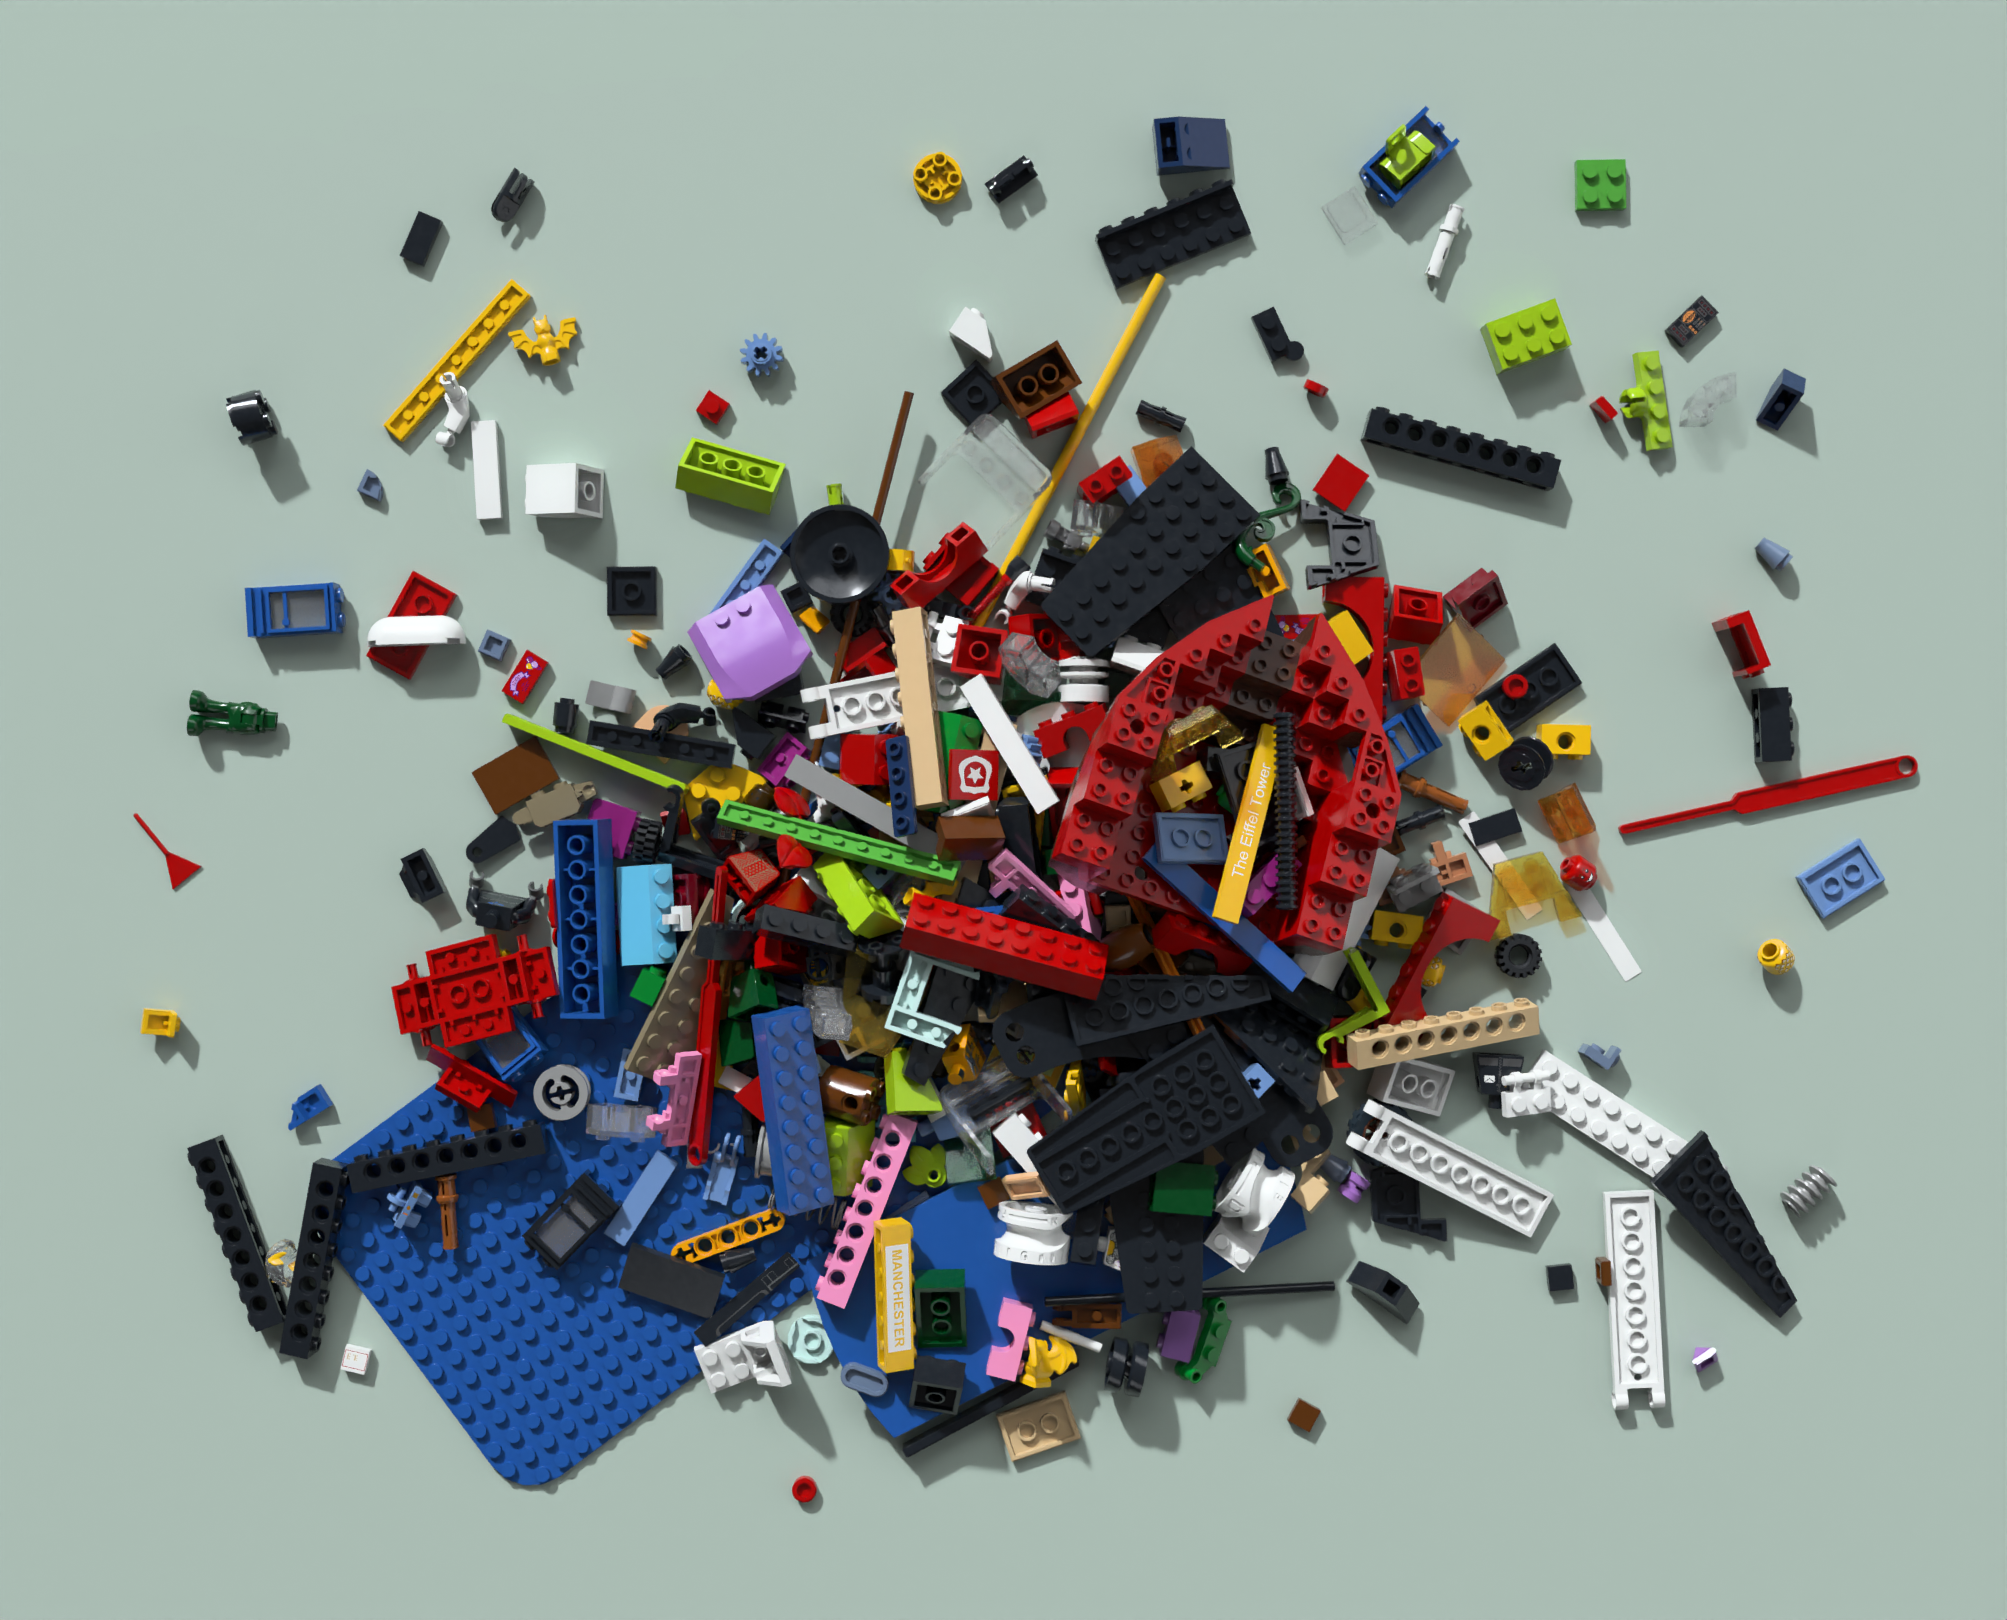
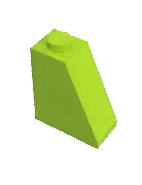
M893 1048L892 1052L884 1056L887 1115H933L941 1112L942 1105L929 1079L925 1086L901 1073L907 1055V1048Z

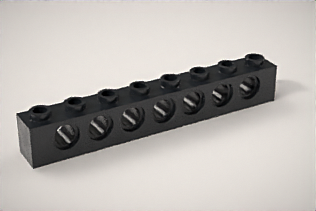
M1384 407L1372 408L1367 414L1360 441L1544 491H1550L1554 488L1561 463L1560 459L1555 458V454L1549 452L1534 453L1531 452L1532 449L1523 445H1517V448L1508 445L1507 441L1501 439L1490 441L1484 439V435L1470 432V435L1461 433V429L1454 426L1439 427L1437 422L1424 419L1423 422L1413 420L1414 416L1406 413H1399L1398 416L1391 414L1390 410ZM1386 423H1392L1396 427L1395 434H1389L1385 431ZM1410 429H1414L1419 433L1418 441L1409 438L1408 431ZM1433 436L1442 438V447H1436L1432 443ZM1457 442L1465 444L1466 453L1462 454L1456 450ZM1481 448L1489 451V460H1484L1480 457L1479 451ZM1504 455L1512 457L1513 466L1510 467L1504 464ZM1528 461H1532L1536 464V473H1531L1530 471H1528Z
M537 1119L523 1121L522 1126L513 1128V1124L499 1126L498 1131L489 1133V1129L475 1131L474 1136L465 1138V1134L454 1135L447 1142L441 1143V1139L430 1140L423 1147L417 1148L416 1144L403 1146L402 1151L393 1153L392 1149H386L377 1152L378 1156L370 1158L368 1154H362L353 1157L354 1161L346 1165L353 1194L546 1154L550 1151L545 1121L537 1123ZM516 1134H522L526 1138L525 1146H520L516 1143ZM492 1139H498L501 1142L502 1149L500 1151L493 1149L491 1145ZM468 1144H473L477 1147L478 1153L476 1156L469 1154L467 1150ZM445 1149L453 1152L454 1157L452 1161L445 1159L443 1155ZM421 1154L428 1156V1166L420 1162L419 1157ZM397 1159H401L404 1161V1171H401L396 1167L395 1163ZM373 1164H377L381 1168L380 1176L372 1172Z
M220 1135L187 1148L189 1152L187 1154L188 1161L191 1166H194L197 1173V1185L200 1189H203L206 1197V1209L212 1213L214 1230L217 1235H220L222 1240V1252L231 1264V1276L238 1283L240 1300L247 1307L249 1324L258 1332L284 1322L287 1305L272 1265L268 1262V1254L224 1136ZM208 1159L215 1163L214 1171L208 1168ZM217 1182L223 1185V1194L216 1190ZM225 1205L231 1207L233 1211L232 1216H228L225 1213ZM234 1228L241 1232V1239L234 1237ZM242 1251L249 1254V1262L242 1259ZM251 1274L258 1278V1285H254L250 1281ZM259 1297H262L266 1300V1308H263L259 1305Z
M320 1158L313 1162L279 1353L308 1359L320 1349L321 1338H319V1334L326 1319V1315L323 1314L324 1306L328 1303L330 1291L327 1289L334 1274V1267H332L333 1258L338 1251L336 1239L343 1224L342 1219H340L341 1211L346 1206L347 1196H345V1189L350 1183L346 1165L348 1163ZM326 1183L332 1185L333 1193L327 1190ZM322 1206L328 1209L329 1216L323 1214ZM318 1230L324 1233L325 1240L319 1238ZM314 1254L319 1256L320 1264L314 1260ZM309 1278L315 1280L316 1287H313L310 1284ZM305 1301L311 1304L312 1311L306 1308ZM301 1325L306 1327L308 1334L302 1332Z

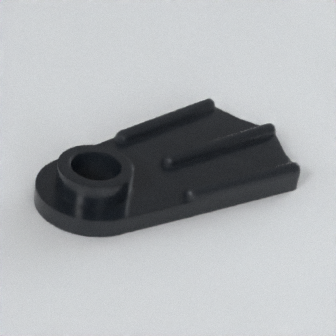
M500 816L467 846V858L473 863H482L520 841L517 825L504 816ZM479 847L482 850V854L476 857L474 850Z

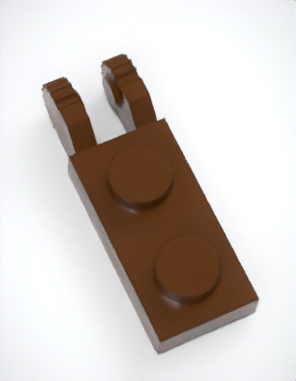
M1122 1303L1052 1306V1309L1056 1311H1072V1319L1063 1317L1053 1318L1052 1325L1121 1329Z

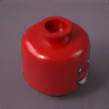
M1581 855L1567 857L1560 865L1561 880L1576 891L1590 889L1597 880L1596 866Z

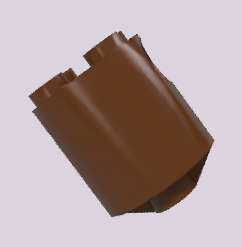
M830 1065L824 1074L818 1077L823 1114L860 1126H867L872 1119H878L881 1113V1106H879L880 1098L886 1089L885 1082L837 1065Z

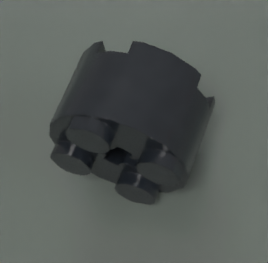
M252 390L226 398L229 403L226 406L231 423L238 432L241 431L242 436H238V439L243 446L272 438L273 435L278 434L274 421L270 420L268 412H271L267 398H263L260 390Z

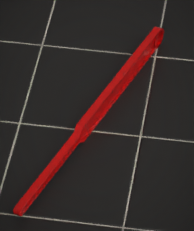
M1903 755L1735 793L1730 801L1622 824L1618 827V831L1621 834H1626L1734 810L1739 814H1745L1907 778L1917 772L1918 763L1914 757ZM1905 758L1912 763V770L1908 774H1903L1899 770V763Z
M718 866L716 868L712 921L724 923L728 879L727 866ZM708 959L707 979L701 988L696 1051L702 1054L688 1142V1159L694 1166L703 1165L708 1159L722 989L719 984L720 960ZM696 1148L700 1153L699 1160L696 1157Z

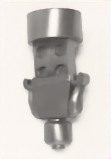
M1054 519L1050 521L1043 536L1050 540L1055 539L1063 543L1062 549L1074 552L1078 548L1083 552L1089 549V544L1085 541L1082 542L1083 535L1080 532L1076 531L1074 527L1069 531Z

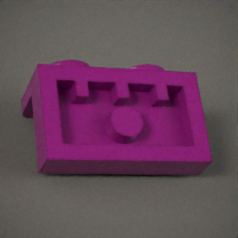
M787 732L757 770L775 786L790 789L795 786L796 782L784 775L797 754L810 761L812 751Z

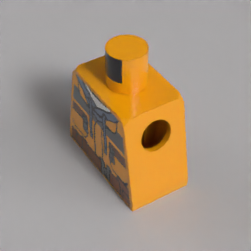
M970 1023L960 1025L962 1031L958 1035L955 1033L942 1056V1061L949 1074L948 1081L954 1085L977 1079L986 1060V1056Z

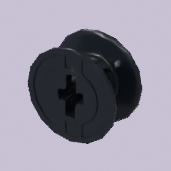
M1527 736L1514 740L1508 748L1504 749L1499 756L1498 768L1504 781L1512 788L1521 791L1532 790L1539 786L1542 780L1551 773L1554 760L1552 752L1544 742Z

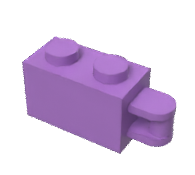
M1199 1310L1164 1312L1162 1324H1165L1164 1332L1159 1333L1156 1342L1160 1356L1189 1363L1201 1317Z

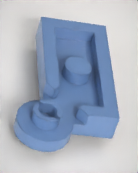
M623 1048L614 1097L638 1102L644 1076L627 1071L624 1068L632 1049Z

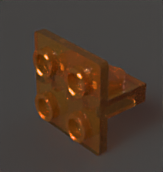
M1576 783L1569 784L1554 794L1538 800V804L1557 843L1560 844L1596 831L1595 822Z

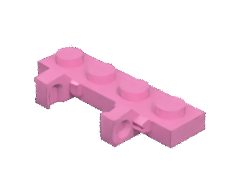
M1007 848L988 863V868L995 874V881L990 884L989 893L995 898L1007 888L1010 891H1015L1023 884L1027 888L1034 890L1046 902L1053 904L1068 918H1076V912Z
M698 1051L676 1053L674 1065H670L668 1070L654 1071L653 1081L659 1086L667 1085L670 1091L667 1110H663L662 1115L654 1114L647 1116L646 1126L651 1131L663 1133L661 1143L665 1147L687 1145L702 1059V1054Z

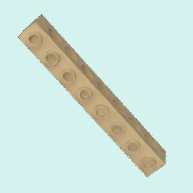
M1527 998L1514 999V1002H1496L1491 1004L1490 1007H1471L1469 1011L1464 1012L1450 1011L1443 1016L1429 1015L1425 1016L1423 1020L1418 1021L1404 1020L1401 1021V1024H1382L1378 1028L1371 1030L1357 1029L1355 1033L1346 1035L1348 1063L1357 1070L1538 1035L1540 1034L1539 1008ZM1378 1042L1377 1046L1372 1049L1373 1045Z

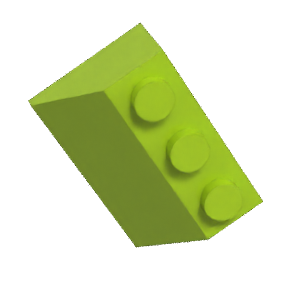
M826 1115L824 1125L833 1195L848 1196L853 1193L856 1183H862L864 1175L860 1173L865 1160L871 1161L874 1152L869 1150L875 1137V1120L872 1119L867 1126H860ZM873 1179L867 1183L869 1188L873 1185Z

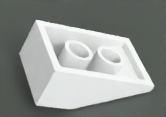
M1420 1058L1377 1066L1374 1069L1367 1094L1385 1103L1440 1117L1455 1070Z

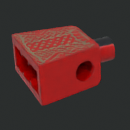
M761 849L731 855L723 864V866L728 868L727 881L746 906L751 905L773 888L780 877L779 870L782 869L780 868L777 856L769 859Z

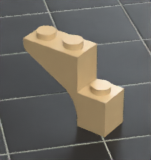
M1307 1125L1303 1129L1304 1139L1310 1143L1316 1142L1320 1136L1316 1139L1309 1132L1312 1129ZM1291 1135L1293 1144L1297 1151L1299 1147L1298 1140ZM1329 1149L1301 1164V1180L1291 1194V1197L1309 1214H1312L1330 1194L1327 1188L1329 1183L1319 1174L1316 1177L1313 1176L1331 1155Z

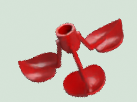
M784 787L774 788V800L783 813L798 819L809 817V805L800 794ZM783 834L778 838L777 854L780 868L792 870L794 868H808L811 866V854L818 850L811 849L808 851L794 837Z

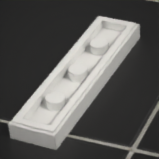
M472 421L471 432L477 520L503 519L497 421Z

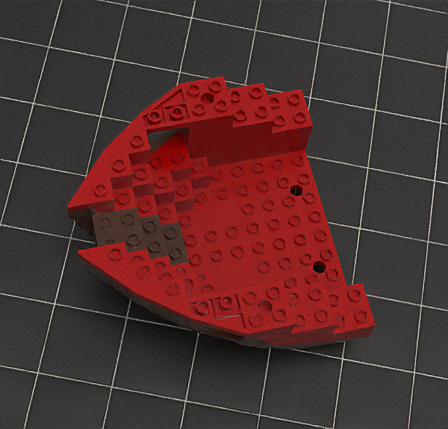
M1270 595L1208 621L1156 657L1116 696L1106 713V717L1094 731L1091 743L1072 782L1061 825L1049 860V867L1054 868L1061 877L1077 888L1097 895L1110 890L1146 902L1145 911L1163 917L1167 911H1171L1176 914H1182L1195 922L1202 921L1213 925L1141 859L1155 842L1152 815L1156 812H1162L1149 785L1195 763L1197 751L1207 746L1233 749L1256 742L1262 724L1273 726V722H1276V719L1273 718L1274 714L1292 712L1296 714V718H1293V722H1296V726H1293V730H1296V734H1293V737L1296 738V742H1294V746H1296V750H1294L1296 766L1294 767L1298 766L1314 811L1313 815L1303 818L1300 827L1301 831L1297 835H1303L1308 842L1305 846L1298 849V853H1295V857H1298V860L1303 864L1296 871L1298 873V877H1296V881H1298V885H1296V889H1298L1296 905H1299V908L1296 910L1276 909L1278 893L1275 892L1254 915L1246 919L1284 953L1307 954L1310 956L1327 955L1343 950L1353 902L1367 897L1377 849L1391 843L1402 794L1388 739L1364 680L1323 613L1316 615L1308 622L1307 627L1294 641L1266 631L1274 595ZM1359 747L1354 768L1348 748ZM1208 778L1213 788L1205 791L1207 796L1194 803L1192 799L1185 801L1186 807L1174 813L1223 814L1227 837L1234 832L1236 824L1233 815L1217 803L1218 796L1215 794L1221 786L1222 780ZM1183 786L1179 787L1181 792L1184 791ZM1169 809L1163 813H1172V811ZM1269 851V852H1267L1266 854H1264V855H1263V858L1260 860V862H1258L1256 865L1253 866L1251 875H1252L1273 853H1271V852ZM1187 864L1217 892L1219 891L1225 865ZM1136 867H1141L1145 871L1144 880H1140L1135 876Z

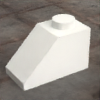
M965 307L949 330V336L990 363L993 359L986 320L983 319L984 315L975 308L970 310Z

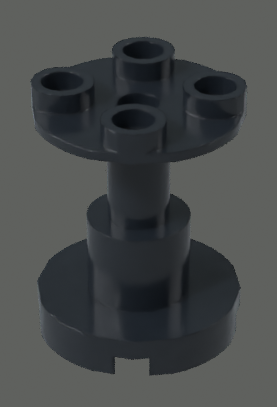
M899 929L870 939L859 934L858 948L866 954L876 956V961L872 964V971L867 973L861 980V994L864 999L872 1003L873 999L880 1000V1004H893L903 971L897 969V963L891 959V955L903 950V948H899L903 931Z

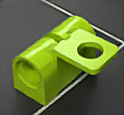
M1402 124L1387 138L1385 145L1387 157L1378 165L1379 169L1400 190L1435 157L1436 146L1416 130L1406 137V126Z

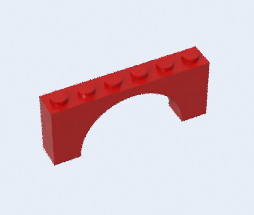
M1350 577L1322 586V603L1334 604L1348 610L1359 620L1365 629L1373 652L1370 653L1368 666L1362 678L1382 724V720H1386L1387 716L1386 705H1383V696L1387 694V682L1383 681V671H1387V657L1383 656V649L1387 647L1388 634L1384 632V622L1388 621V608H1384V598L1388 597V583H1384L1385 577Z
M1442 892L1441 896L1434 903V909L1429 919L1424 922L1418 940L1412 945L1411 953L1406 963L1402 965L1395 984L1389 990L1385 1002L1390 1012L1378 1018L1379 1025L1401 1024V1021L1404 1020L1418 1021L1428 1016L1422 1004L1421 985L1424 973L1431 960L1444 947L1459 940L1473 938L1489 942L1500 920Z

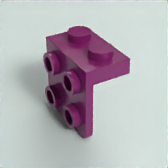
M595 799L588 819H611L613 856L620 859H627L628 855L631 856L635 843L633 838L639 828L642 812L602 799Z

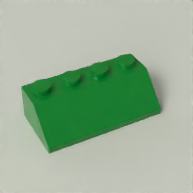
M938 711L948 793L949 749L977 750L983 724L978 719ZM948 799L949 806L924 809V811L941 815V813L965 805L966 800Z

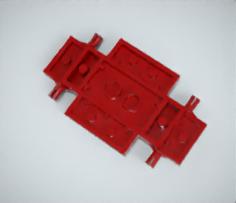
M490 934L425 951L430 976L419 977L417 963L406 965L409 980L403 984L391 987L400 1034L420 1033L422 1047L433 1044L430 1030L441 1026L445 1048H450L516 1031L511 1006L531 1004L533 1019L544 1017L541 1002L549 997L560 995L550 946L538 949L529 948L527 934L516 936L519 951L501 957L496 934Z

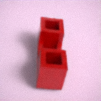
M1095 701L1083 706L1085 711L1076 714L1075 710H1071L1061 714L1062 719L1053 722L1052 719H1048L1038 723L1039 728L1033 732L1035 737L1039 738L1038 744L1042 745L1040 750L1043 758H1048L1070 748L1066 734L1071 727L1084 729L1089 741H1091L1094 731L1106 717L1108 711L1106 704L1099 705Z

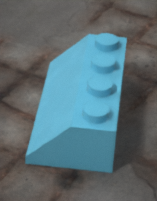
M672 864L615 867L621 966L674 963L677 958L676 931H672V924H662V915L671 914V907L674 906Z

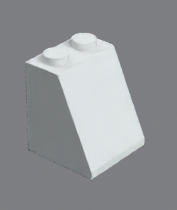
M578 463L527 465L525 476V514L536 517L603 519V469Z

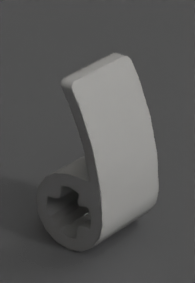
M591 680L585 703L631 714L636 690Z

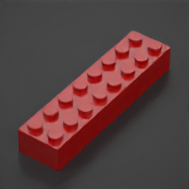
M914 892L899 948L1096 1001L1104 979L1109 945Z

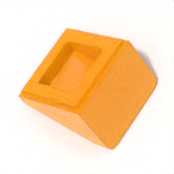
M811 606L799 616V619L816 634H820L830 623V620L814 606Z

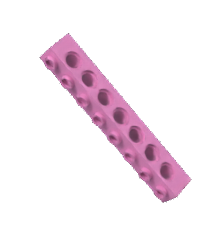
M883 1115L879 1128L883 1129L880 1138L874 1137L869 1150L874 1152L871 1161L865 1160L860 1173L864 1175L861 1184L856 1183L851 1196L855 1198L852 1208L847 1206L842 1218L843 1221H846L843 1231L838 1229L833 1241L837 1247L834 1254L829 1252L824 1267L828 1268L825 1277L820 1275L815 1290L819 1291L818 1299L845 1309L874 1235L873 1221L880 1220L918 1120L904 1115ZM894 1132L898 1134L900 1141L895 1145L889 1144L886 1141L888 1133ZM887 1156L891 1164L886 1168L880 1167L877 1164L878 1157ZM878 1179L882 1186L879 1190L873 1191L868 1187V1181ZM862 1202L870 1203L872 1211L867 1214L860 1212L859 1204ZM859 1225L863 1229V1234L858 1237L851 1235L850 1227ZM845 1248L851 1249L854 1257L849 1260L842 1258L841 1250ZM839 1271L844 1274L845 1280L840 1283L834 1282L831 1274Z

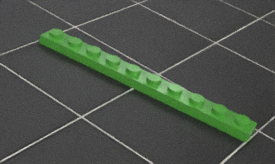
M727 799L717 816V824L776 840L781 835L787 834L794 837L798 843H801L806 848L949 886H954L961 869V861H939L937 855Z

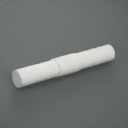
M1042 1320L1040 1330L1060 1337L1063 1340L1097 1353L1102 1348V1343L1071 1330L1054 1326L1047 1321Z

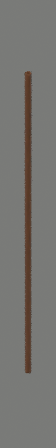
M904 391L872 516L879 524H881L914 393ZM861 600L849 605L829 684L839 683L841 680ZM825 702L819 724L829 722ZM825 737L815 739L810 757V762L815 764V761L819 763ZM803 787L801 796L809 804L812 791ZM782 868L777 886L789 881L790 869Z

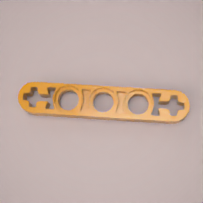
M777 1208L762 1211L679 1242L672 1249L671 1255L677 1257L676 1254L679 1252V1248L687 1251L692 1248L690 1243H694V1251L686 1255V1261L696 1262L780 1230L785 1224V1214L777 1211ZM773 1213L775 1217L780 1216L781 1219L778 1221L777 1226L773 1222L765 1225L767 1230L763 1231L760 1217H763L764 1222L769 1220ZM747 1222H755L757 1224L758 1232L756 1234L750 1235L746 1233L744 1227ZM725 1230L732 1231L735 1234L734 1242L725 1243L722 1240V1233ZM702 1239L710 1240L712 1249L708 1252L700 1250L699 1241Z

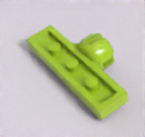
M1659 351L1637 352L1632 354L1636 388H1629L1621 393L1619 404L1630 403V407L1620 408V411L1627 418L1638 417L1641 419L1646 451L1671 448L1673 446Z

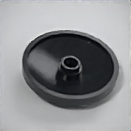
M844 504L825 506L808 515L795 531L790 547L791 566L799 583L815 598L832 604L853 603L871 594L885 577L890 559L889 544L880 524L864 510Z

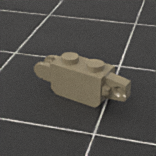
M567 781L560 782L553 786V791L545 794V791L542 790L530 795L531 800L525 802L527 807L516 811L512 815V821L516 825H526V823L534 822L539 827L550 826L553 824V821L564 820L581 813L584 808L583 803L598 795L597 789L593 781L580 784H568Z

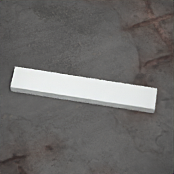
M979 674L960 687L1036 813L1040 814L1060 801L983 674Z

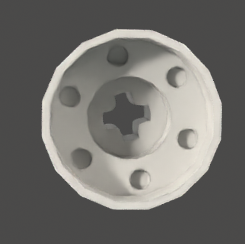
M1075 656L1058 661V667L1069 668V672L1058 673V677L1069 679V684L1058 686V702L1090 704L1097 701L1098 704L1109 703V686L1098 684V679L1109 677V673L1098 672V668L1109 667L1108 660L1096 657Z

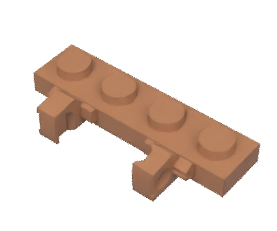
M1438 840L1430 843L1434 849V858L1429 859L1430 863L1428 864L1439 869L1440 873L1436 877L1441 886L1473 876L1465 852L1452 856L1450 851L1445 852L1442 841ZM1396 866L1391 878L1400 874L1406 876L1412 873V870L1405 871V868L1399 869ZM1386 888L1378 901L1379 906L1393 902Z

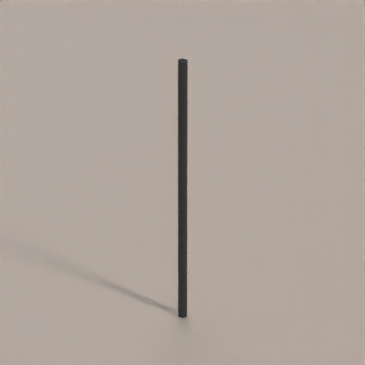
M1334 1281L1203 1288L1202 1298L1334 1291L1335 1283ZM1124 1292L1049 1296L1044 1298L1045 1307L1125 1302Z

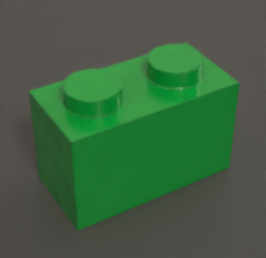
M657 964L643 968L630 996L653 1006L668 976V970Z

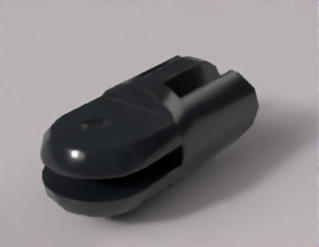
M514 167L492 203L491 211L493 217L501 222L510 221L517 213L535 181L528 179L523 173L520 174V171Z
M1356 947L1355 949L1359 950L1370 972L1377 958ZM1348 962L1335 985L1336 995L1344 1001L1355 999L1361 990V986Z

